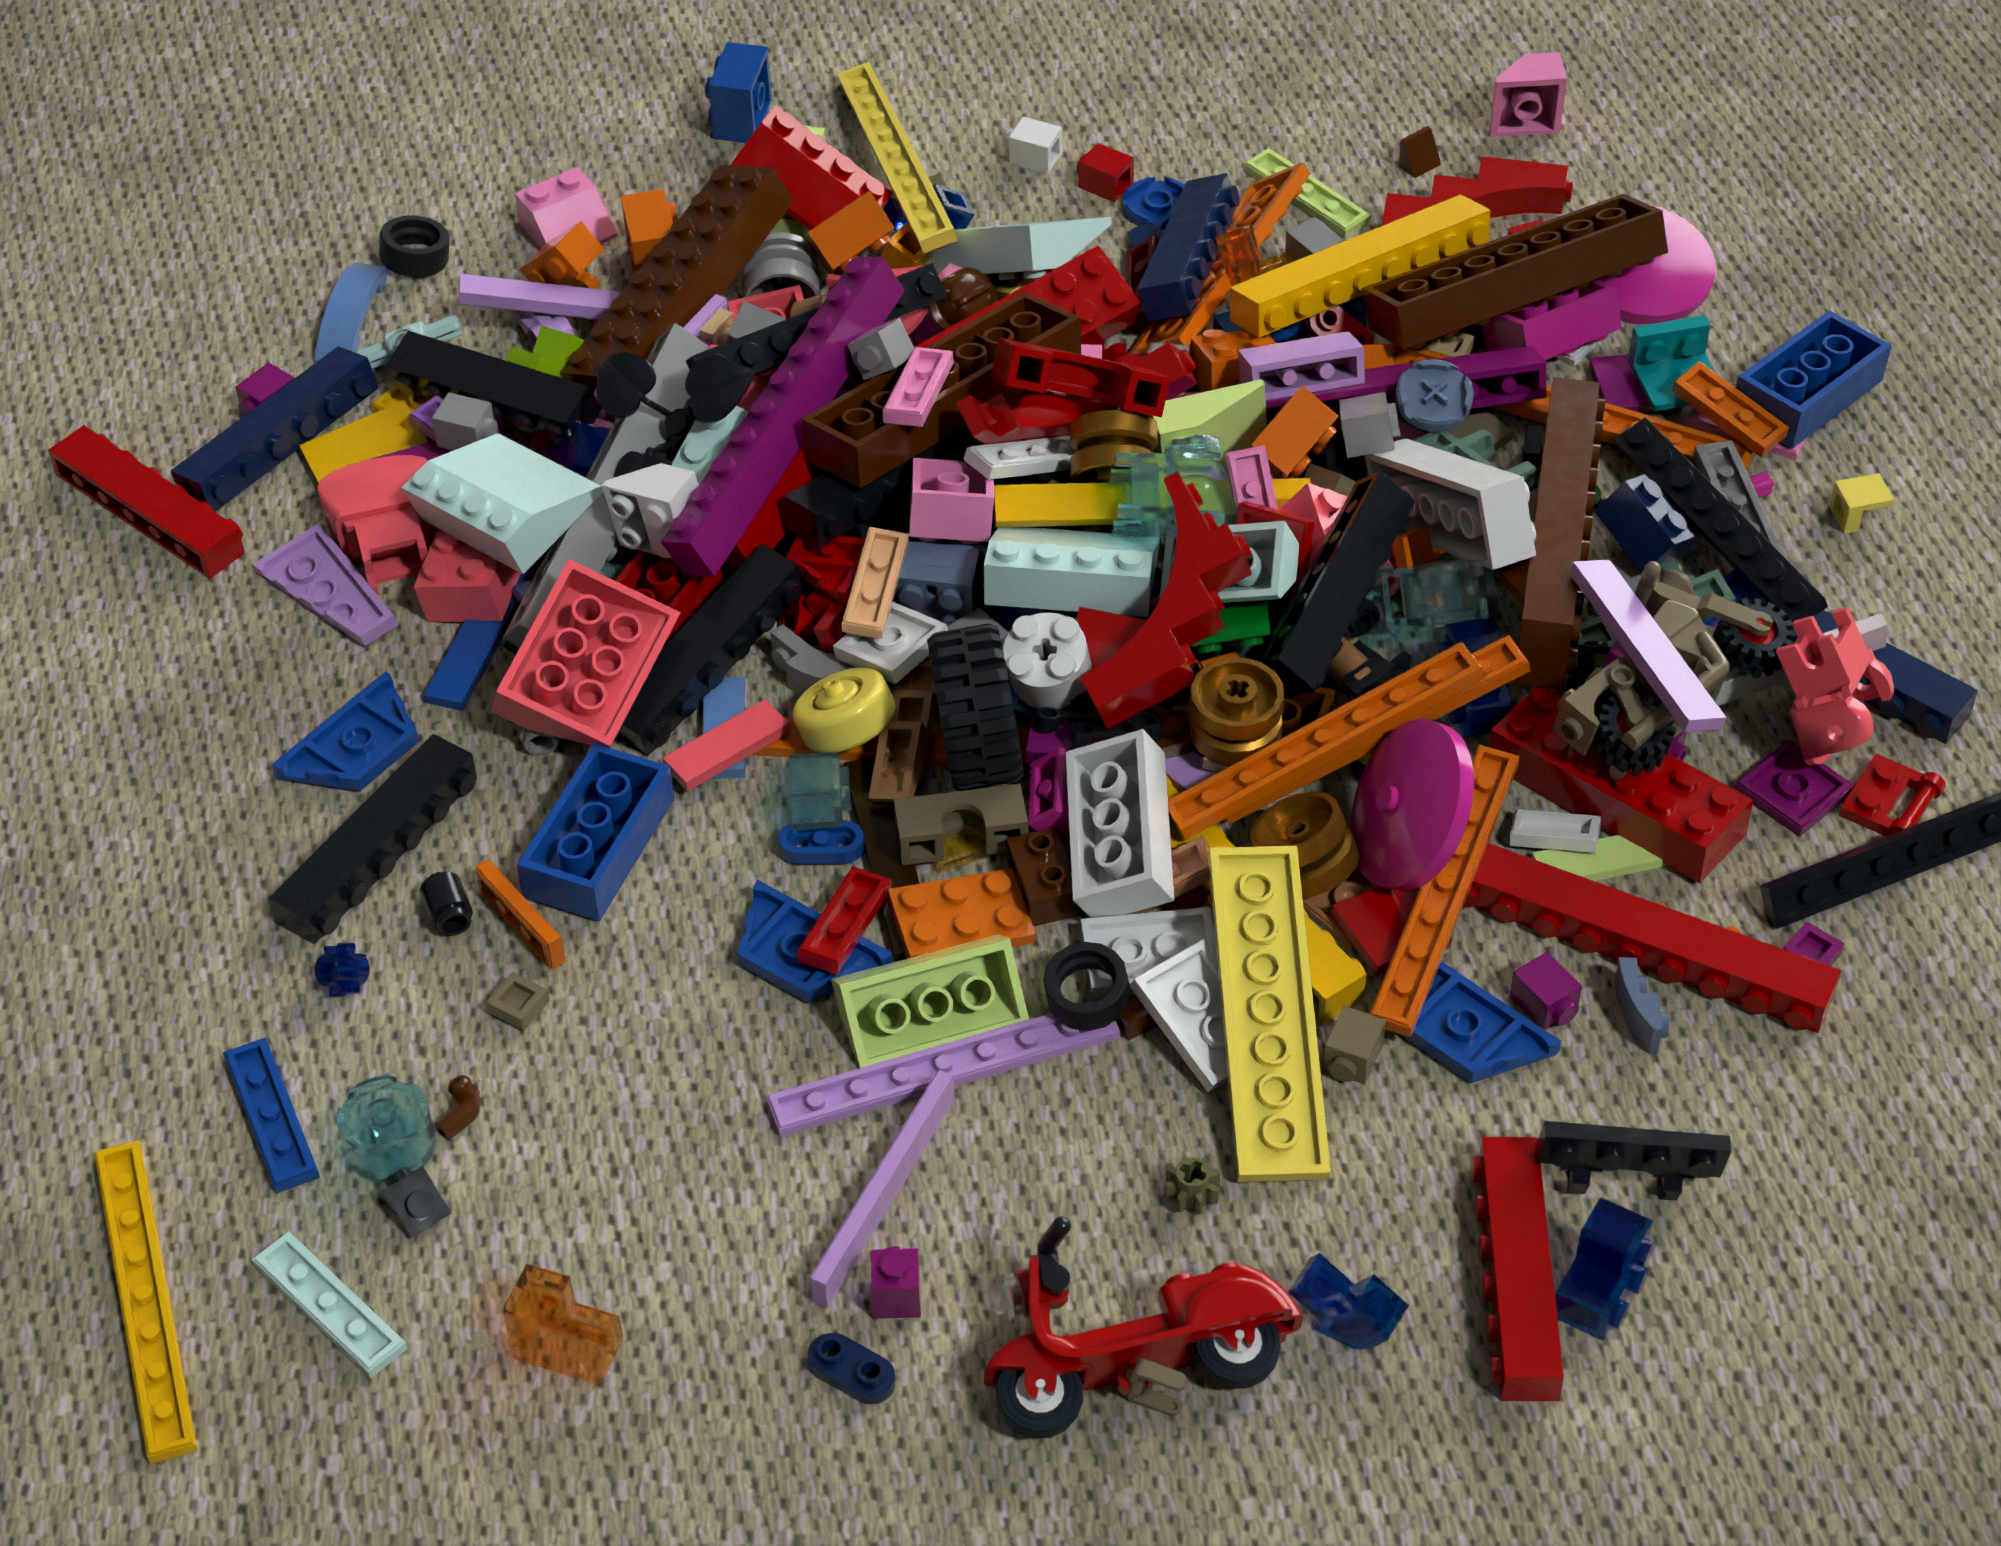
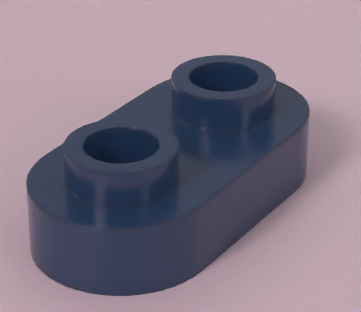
M839 1333L820 1335L810 1344L808 1349L810 1371L823 1382L864 1404L881 1403L887 1400L894 1392L896 1385L895 1370L892 1364L884 1357ZM835 1350L839 1352L837 1355L831 1357L824 1355L827 1351ZM869 1372H874L878 1374V1376L873 1379H868L864 1377V1375Z

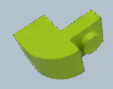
M541 325L533 352L510 346L506 361L563 378L560 371L569 361L571 354L585 340Z

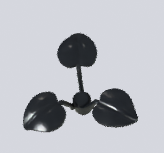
M627 352L615 353L605 358L599 366L596 385L597 399L601 408L611 416L626 418L633 415L642 402L666 417L665 429L667 434L673 438L672 441L648 447L645 455L636 451L626 453L615 469L614 478L660 463L672 466L668 458L654 453L674 447L680 449L696 419L699 422L711 424L725 418L747 392L755 372L723 357L707 356L702 358L692 366L686 377L685 389L691 397L686 401L688 410L676 409L671 411L646 396L655 386L657 378L653 367L646 359Z

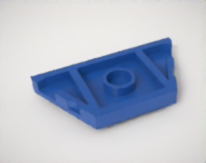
M385 671L271 766L274 776L278 779L361 791L419 742L418 733L411 717L407 715L401 696H398L391 675Z
M757 880L754 884L753 901L750 911H747L744 924L745 934L741 937L737 952L738 964L803 1001L810 1003L833 993L831 979L893 963L892 952L861 937L838 975L798 962V949L821 914L760 880Z
M1442 961L1412 1036L1402 1035L1470 1083L1553 1057L1559 1052L1561 1040Z

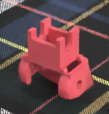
M396 455L365 460L331 472L321 479L317 488L324 518L333 541L345 556L351 557L354 563L362 562L367 583L376 594H379L377 588L379 583L419 575L428 554L427 547L432 544L431 537H435L438 530L437 527L420 519L401 488L428 461L425 457Z
M1848 606L1836 609L1832 613L1839 630L1836 638H1834L1833 634L1824 635L1814 616L1794 620L1793 628L1797 635L1794 644L1779 647L1776 650L1796 695L1789 712L1793 720L1803 760L1808 766L1823 764L1833 753L1852 749L1868 741L1874 732V724L1871 713L1861 702L1878 697L1883 702L1891 700L1894 694L1891 672L1884 663L1875 658L1871 648H1866ZM1863 676L1868 678L1871 684L1864 685L1859 681Z

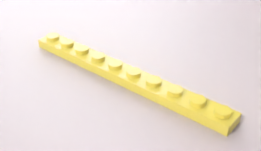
M870 62L837 73L840 85L923 254L929 251L941 250L948 244L958 241L954 227Z

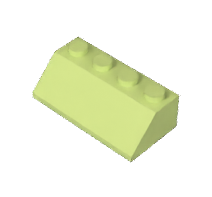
M1000 934L831 979L840 1018L859 1068L1029 1020L1011 941Z

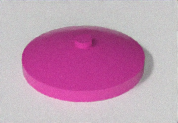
M1659 207L1656 208L1663 210L1668 253L1655 257V260L1650 264L1633 265L1622 269V273L1617 276L1597 279L1616 286L1621 321L1627 323L1654 324L1677 320L1692 313L1706 300L1715 278L1714 255L1703 235L1682 217Z
M1415 719L1400 725L1378 745L1361 775L1353 801L1350 827L1360 852L1357 865L1362 874L1377 886L1399 892L1412 891L1424 886L1446 866L1462 839L1472 807L1474 773L1467 745L1453 728L1428 719Z

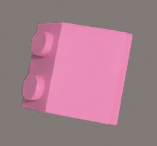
M1560 52L1524 54L1495 78L1489 129L1490 137L1560 133L1567 76Z
M579 167L565 171L562 174L515 193L519 224L540 248L579 221H582L600 244L617 237L615 227L596 186Z

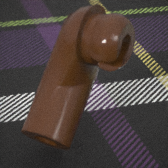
M465 1075L457 1076L450 1081L448 1091L452 1095V1110L434 1124L436 1131L447 1141H450L471 1124L480 1112L479 1089Z

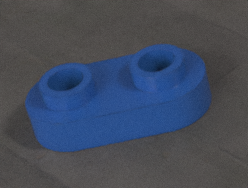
M846 820L795 821L787 824L780 831V853L785 860L793 864H847L856 861L862 856L865 849L864 833L859 825ZM798 845H806L807 847H796V846H798Z

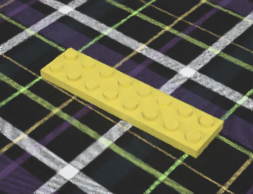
M1297 846L1210 848L1208 861L1237 1182L1329 1180L1331 1168Z

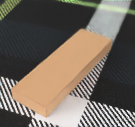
M869 527L842 621V632L877 639L883 638L909 544V534Z

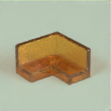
M1252 224L1215 236L1231 287L1292 262L1289 251L1262 260Z
M527 1263L503 1308V1316L514 1360L596 1385L603 1383L624 1340L619 1315L575 1302L570 1276Z

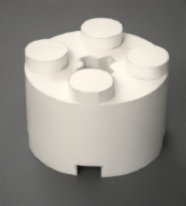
M1038 613L1017 618L1003 646L1006 669L1013 690L1026 704L1036 709L1041 707L1061 709L1070 705V700L1086 691L1080 677L1092 670L1086 639L1078 622L1072 617H1066L1057 613Z

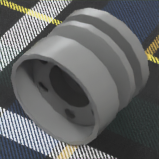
M787 232L770 233L742 269L743 298L800 285L804 299L820 295L818 258L811 243L799 235Z

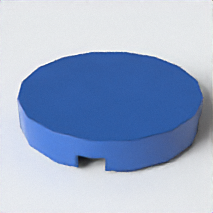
M1148 177L1134 182L1126 189L1124 194L1123 210L1125 216L1137 226L1154 225L1165 230L1185 184L1166 177L1164 181H1155V177Z

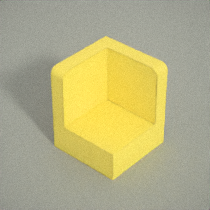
M1880 473L1835 481L1829 507L1843 533L1846 534L1859 531L1863 511L1889 507L1892 505L1894 498Z

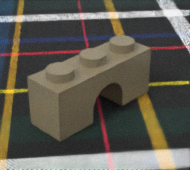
M1020 783L894 799L895 828L902 866L944 860V841L947 837L957 832H972L981 837L985 844L987 855L1007 852L1006 838L1028 833V818Z

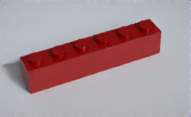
M83 425L48 449L56 476L208 579L214 577L245 554L241 539L243 533L235 521L232 519L226 520L214 512L208 503L204 501L199 502L190 496L181 485L172 484L163 478L155 468H148L139 462L131 452L127 450L122 451L113 445L104 434H97Z
M1482 1137L1480 1155H1472L1471 1160L1472 1183H1481L1482 1193L1475 1195L1476 1222H1484L1485 1233H1479L1480 1262H1488L1489 1273H1483L1482 1295L1484 1302H1492L1493 1314L1486 1315V1338L1488 1343H1496L1497 1355L1490 1356L1491 1384H1500L1501 1401H1560L1564 1381L1541 1163H1536L1535 1147L1538 1137Z

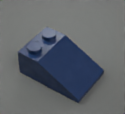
M1645 474L1626 480L1594 510L1641 572H1643L1645 565L1650 561H1656L1660 565L1672 559L1677 561L1700 552L1705 547L1686 523L1683 516L1678 513L1663 494L1660 487Z

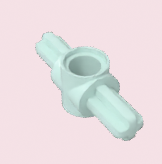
M456 315L445 317L427 325H424L422 321H418L385 334L384 341L360 349L356 353L368 357L371 368L374 369L388 362L407 331L446 342L463 334L462 324Z

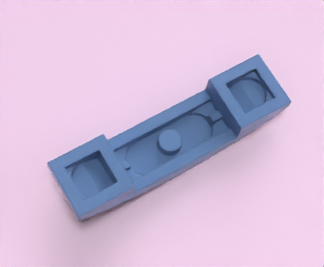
M353 263L342 273L331 293L324 312L315 350L314 363L337 346L355 353L357 352L361 343L359 332L375 293L382 292L390 272L384 265Z

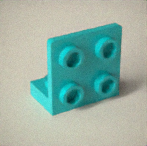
M1706 315L1633 327L1627 362L1653 411L1691 406L1672 392L1674 382L1699 361L1714 371L1705 354L1711 327Z

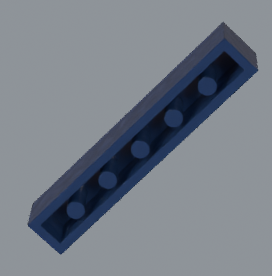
M1228 173L1188 180L1137 288L1148 321L1191 314L1197 298L1200 297L1203 284L1208 278L1212 263L1216 260V254L1221 243L1224 241L1225 233L1232 222L1235 210L1240 203L1238 190L1235 185H1231Z
M337 346L287 385L170 470L175 484L181 485L190 496L199 502L204 501L208 503L216 512L300 448L299 445L310 441L379 388L368 357Z
M1754 588L1742 598H1747L1749 605L1752 604L1754 598L1761 599V606L1766 607L1768 604ZM1823 610L1814 616L1822 633L1838 628L1833 614ZM1795 632V638H1794L1793 642H1795V640L1797 639L1796 632ZM1886 642V647L1877 649L1873 653L1875 658L1884 663L1891 672L1894 694L1891 700L1882 702L1881 698L1878 697L1864 702L1880 709L1885 716L1892 719L1897 718L1914 727L1921 735L1947 744L1971 716L1978 690ZM1863 676L1859 681L1864 685L1871 684L1870 680Z

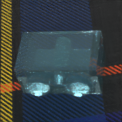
M839 752L789 755V795L792 830L843 827V811L851 810L848 766L840 767Z

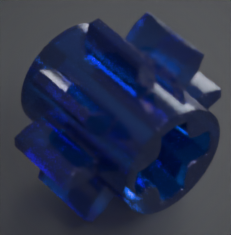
M337 943L336 946L323 947L325 954L318 957L314 967L318 985L329 987L330 997L359 994L361 992L360 985L367 981L370 973L366 954L355 953V943Z

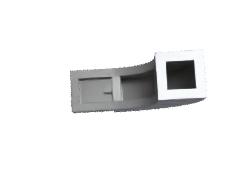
M783 624L771 632L772 659L780 670L786 671L788 688L799 695H802L819 680L833 673L856 668L837 659L835 654L825 653L813 648ZM902 679L896 684L885 680L889 688L902 683Z

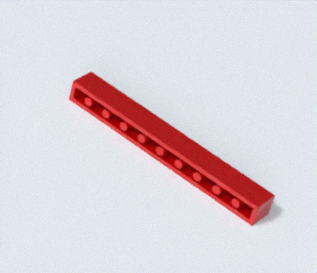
M1490 843L1486 846L1463 905L1465 908L1475 907L1491 913L1502 922H1516L1527 926L1543 937H1557L1568 941L1584 952H1598L1617 961L1619 957L1637 958L1639 968L1658 974L1666 982H1680L1699 989L1710 998H1723L1742 1005L1751 1013H1764L1781 1019L1792 1028L1798 1030L1808 1029L1819 1033L1836 994L1842 971Z

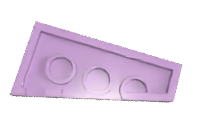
M319 523L252 564L255 572L363 646L370 644L399 625L393 613Z

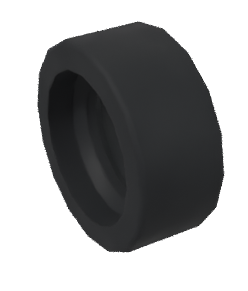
M409 215L393 218L385 223L380 231L379 255L381 263L388 270L408 277H426L437 274L446 267L449 260L450 238L448 230L441 223L428 217ZM404 244H420V245H427V246H429V247H426V248H408V247H404V246H401V245H404Z
M1081 942L1072 944L1057 952L1046 966L1043 979L1049 1010L1060 1023L1072 1029L1095 1030L1104 1028L1117 1020L1126 1009L1130 995L1128 975L1124 961L1115 950L1101 943ZM1096 969L1111 976L1113 987L1110 993L1101 1000L1081 1004L1073 1003L1064 998L1061 992V984L1066 977L1076 971Z

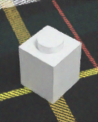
M1023 117L1015 129L1009 131L1006 138L1005 146L1009 150V163L1048 174L1062 154V127Z

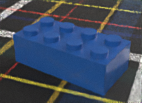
M1829 310L1740 374L1735 388L1789 427L1787 436L1781 442L1790 448H1794L1883 381L1892 345Z
M594 743L516 864L524 898L600 922L674 801L670 766Z

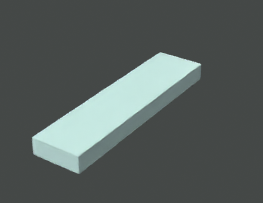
M289 1231L252 1259L254 1267L370 1379L407 1350L406 1342Z

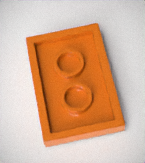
M1012 868L888 889L887 901L905 951L906 959L998 934L1009 938L1012 948L1035 943L1036 932Z

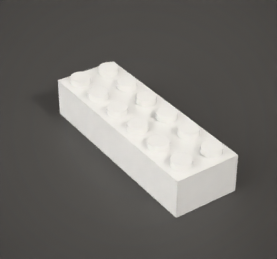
M1406 438L1394 442L1395 450L1365 455L1368 476L1381 470L1415 501L1408 514L1409 523L1402 533L1416 528H1429L1432 547L1492 570L1536 556L1534 544L1536 529L1530 519L1528 507L1530 491L1523 476Z

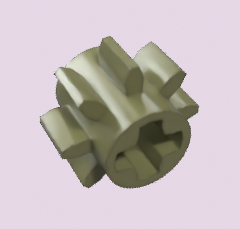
M1182 1156V1161L1178 1163L1176 1168L1171 1166L1166 1168L1167 1183L1164 1187V1198L1167 1200L1175 1199L1178 1204L1177 1212L1179 1213L1186 1209L1196 1210L1200 1215L1203 1213V1207L1207 1202L1212 1204L1218 1203L1219 1189L1217 1187L1220 1186L1221 1173L1215 1170L1210 1171L1207 1158L1205 1157L1199 1159Z

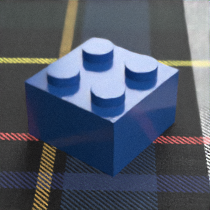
M727 42L722 55L716 57L714 74L712 77L707 78L705 86V96L711 102L708 113V125L713 127L714 139L747 143L766 117L772 103L768 47Z

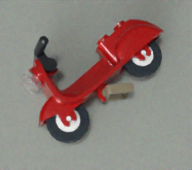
M1059 1216L1052 1222L1038 1241L1037 1254L1029 1256V1267L1015 1271L1014 1277L1005 1278L1003 1274L996 1276V1286L989 1288V1297L995 1316L1003 1314L1005 1321L1010 1323L1015 1321V1316L1024 1315L1026 1318V1334L1006 1342L992 1355L984 1370L983 1383L986 1386L996 1387L997 1408L1004 1422L1016 1433L1033 1439L1051 1438L1066 1431L1078 1417L1083 1403V1391L1117 1384L1118 1390L1123 1396L1128 1395V1399L1131 1402L1175 1416L1182 1410L1181 1402L1174 1397L1152 1390L1153 1383L1174 1391H1182L1187 1385V1377L1175 1369L1198 1364L1203 1374L1217 1385L1230 1389H1246L1263 1382L1275 1369L1281 1350L1280 1343L1285 1341L1287 1334L1296 1332L1301 1328L1304 1317L1293 1298L1275 1280L1249 1265L1238 1266L1236 1262H1227L1216 1266L1209 1273L1192 1276L1190 1273H1182L1166 1280L1158 1293L1161 1314L1071 1336L1054 1335L1050 1327V1309H1059L1068 1302V1288L1070 1284L1069 1271L1066 1267L1059 1264L1057 1247L1069 1233L1071 1222L1068 1218Z

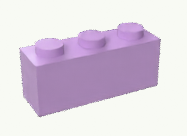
M1349 331L1238 350L1240 384L1263 379L1266 400L1293 396L1302 385L1312 393L1365 383L1364 347Z

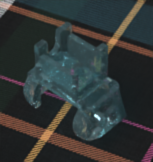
M1195 434L1183 439H1173L1171 445L1166 446L1165 453H1116L1114 466L1129 467L1130 469H1111L1108 478L1109 486H1123L1124 504H1118L1117 518H1124V520L1113 521L1111 536L1161 537L1162 545H1165L1167 530L1177 529L1173 502L1163 479L1177 471L1185 485L1192 482L1195 485L1204 503L1198 507L1202 514L1210 512L1217 526L1224 523L1235 525V507L1228 474L1221 463L1215 459L1220 458L1221 455L1219 437L1209 434Z
M1443 552L1440 555L1439 562L1396 569L1386 561L1380 566L1375 576L1376 584L1366 597V599L1372 600L1381 612L1380 620L1365 635L1404 634L1489 618L1487 598L1480 596L1478 576L1484 575L1482 560L1463 559ZM1400 577L1404 617H1392L1387 578Z

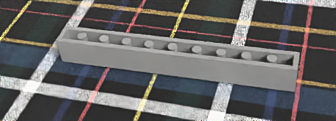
M677 323L672 324L657 338L646 359L653 367L657 377L655 386L646 396L671 411L676 409L687 410L686 401L691 397L685 389L686 377L690 371L686 360L693 355L708 350L710 346ZM642 402L633 415L626 418L616 417L585 478L602 486L606 480L614 478L615 469L626 453L636 451L645 455L648 447L671 441L672 438L665 429L666 417ZM660 451V452H656V453H654V454H660V455L665 456V455H666V452H665V451ZM604 492L548 549L503 638L520 648L568 559L605 576L601 569L605 562H609L614 557L620 547V543L617 540V533Z

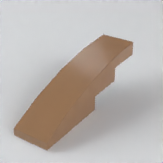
M924 659L903 677L901 690H894L893 697L896 703V710L892 720L880 732L868 798L871 802H894V799L914 796L924 771L940 715L930 659Z

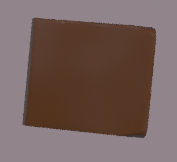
M1426 126L1401 139L1398 166L1412 177L1417 178L1441 165L1430 127Z
M1136 994L1129 997L1126 1009L1115 1020L1120 1031L1128 1041L1158 1027V1024Z

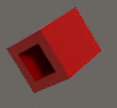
M1097 143L1087 154H1083L1078 161L1076 168L1078 188L1115 203L1125 193L1126 189L1134 183V157Z

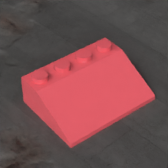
M568 559L496 690L492 713L531 731L593 745L595 743L611 748L681 612Z

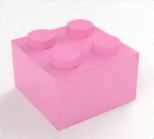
M913 458L909 537H918L920 540L934 542L940 539L958 540L964 544L989 542L991 539L994 505V479L988 480L966 461Z

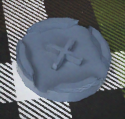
M1438 359L1418 361L1412 364L1411 368L1406 370L1405 373L1403 372L1399 377L1395 393L1397 410L1408 423L1418 429L1430 432L1449 431L1462 424L1470 414L1474 397L1471 380L1466 374L1464 377L1462 373L1457 371L1458 367L1450 362Z

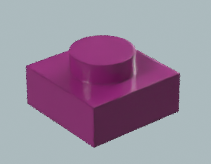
M1806 922L1783 949L1832 966L1842 955L1845 943Z

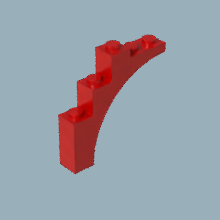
M1178 471L1163 479L1173 502L1177 525L1176 554L1168 584L1153 613L1135 636L1110 659L1080 677L1107 729L1192 685L1195 676L1191 667L1198 663L1190 646L1225 628L1219 612L1225 610V607L1218 592L1252 575L1247 558L1253 556L1244 536L1242 534L1234 536L1227 523L1217 526L1210 512L1202 514L1198 507L1204 503L1193 482L1185 485Z

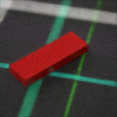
M852 866L798 949V962L838 975L887 898L888 889L892 888V879Z

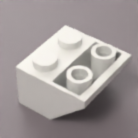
M660 463L606 480L602 484V488L620 545L629 549L659 555L663 558L673 559L661 541L670 529L672 521L679 516L691 498L694 489L699 486L695 472Z

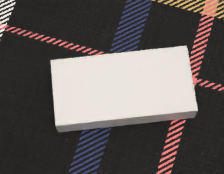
M1515 809L1510 831V846L1596 853L1601 828V817Z

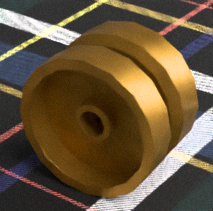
M1102 410L1079 416L1070 424V443L1072 449L1076 451L1070 458V477L1072 483L1154 482L1158 480L1157 455L1152 452L1158 446L1157 421L1149 415L1125 410Z
M1224 658L1209 663L1196 674L1191 685L1190 739L1198 752L1211 761L1232 766L1281 739L1284 690L1283 683L1275 671L1255 660Z
M1311 791L1294 794L1276 802L1259 816L1254 822L1250 833L1253 847L1297 846L1302 898L1315 897L1338 886L1355 870L1360 858L1359 849L1350 829L1346 827V821L1337 800L1323 792Z

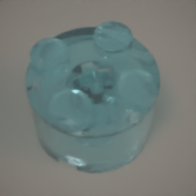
M385 1075L364 1080L347 1093L348 1099L341 1109L340 1106L338 1108L336 1122L346 1159L350 1167L357 1174L362 1176L367 1182L377 1184L383 1182L385 1178L405 1166L408 1167L410 1172H413L421 1166H427L432 1161L436 1145V1135L427 1098L418 1085L411 1081L410 1085L398 1082L395 1076Z

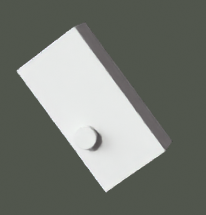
M1144 729L1067 751L1066 768L1073 901L1091 918L1125 915L1175 901L1165 752Z

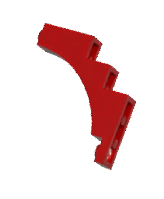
M1481 156L1478 179L1434 175L1431 198L1387 193L1381 226L1460 194L1490 209V218L1523 213L1562 214L1563 202H1571L1573 181L1566 180L1568 165Z
M1170 342L1128 363L1129 365L1152 369L1170 377L1166 400H1171L1198 384L1192 374V371L1196 369L1193 359L1186 349L1180 351ZM1048 390L1046 393H1001L984 403L969 395L956 403L972 436L985 445L1069 436L1070 424L1079 416L1102 410H1123L1107 402Z

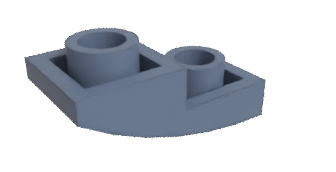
M1619 957L1614 984L1621 1012L1639 1044L1648 1054H1657L1660 1039L1668 1037V1012L1660 1011L1658 993H1647L1646 976L1638 975L1637 958Z

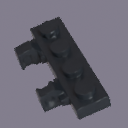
M1544 1121L1535 1147L1536 1163L1554 1164L1559 1167V1171H1565V1174H1567V1193L1585 1194L1590 1185L1591 1172L1602 1173L1603 1170L1614 1171L1620 1169L1645 1171L1652 1174V1177H1656L1659 1200H1678L1682 1193L1683 1181H1694L1695 1177L1721 1178L1732 1151L1730 1136L1554 1121Z

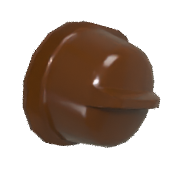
M966 267L940 279L948 298L930 306L929 310L937 325L941 329L946 330L998 301V295L993 283L985 274L978 269Z

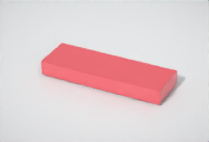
M764 699L664 756L663 764L670 766L671 775L688 792L790 733L789 722Z

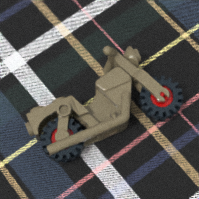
M1650 561L1645 565L1635 590V595L1714 701H1716L1729 670L1732 671L1735 666L1740 668L1738 675L1744 677L1748 671H1752V678H1760L1762 672L1768 677L1773 675L1774 670L1777 672L1780 670L1782 664L1776 650L1779 647L1793 644L1795 638V631H1791L1793 623L1791 619L1784 621L1786 613L1782 609L1775 613L1773 611L1774 604L1768 602L1767 606L1763 607L1761 606V599L1754 598L1751 605H1749L1747 598L1740 599L1738 604L1713 593L1702 595L1699 598L1694 596L1692 582L1685 574L1669 569L1660 575L1661 566L1658 562ZM1704 614L1720 619L1716 628L1703 623L1702 617ZM1624 653L1623 658L1618 657L1604 669L1601 667L1595 669L1582 686L1577 690L1573 688L1568 690L1560 698L1556 706L1559 712L1552 729L1583 756L1588 753L1591 744L1592 746H1597L1595 753L1599 758L1607 755L1604 763L1610 766L1609 774L1616 781H1621L1631 772L1632 774H1640L1642 767L1646 773L1653 771L1655 765L1659 767L1663 763L1673 739L1683 731L1627 653Z

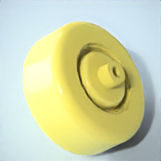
M867 667L849 668L833 673L809 687L794 705L793 720L805 745L809 749L825 754L838 753L858 747L883 731L895 714L896 703L880 672Z

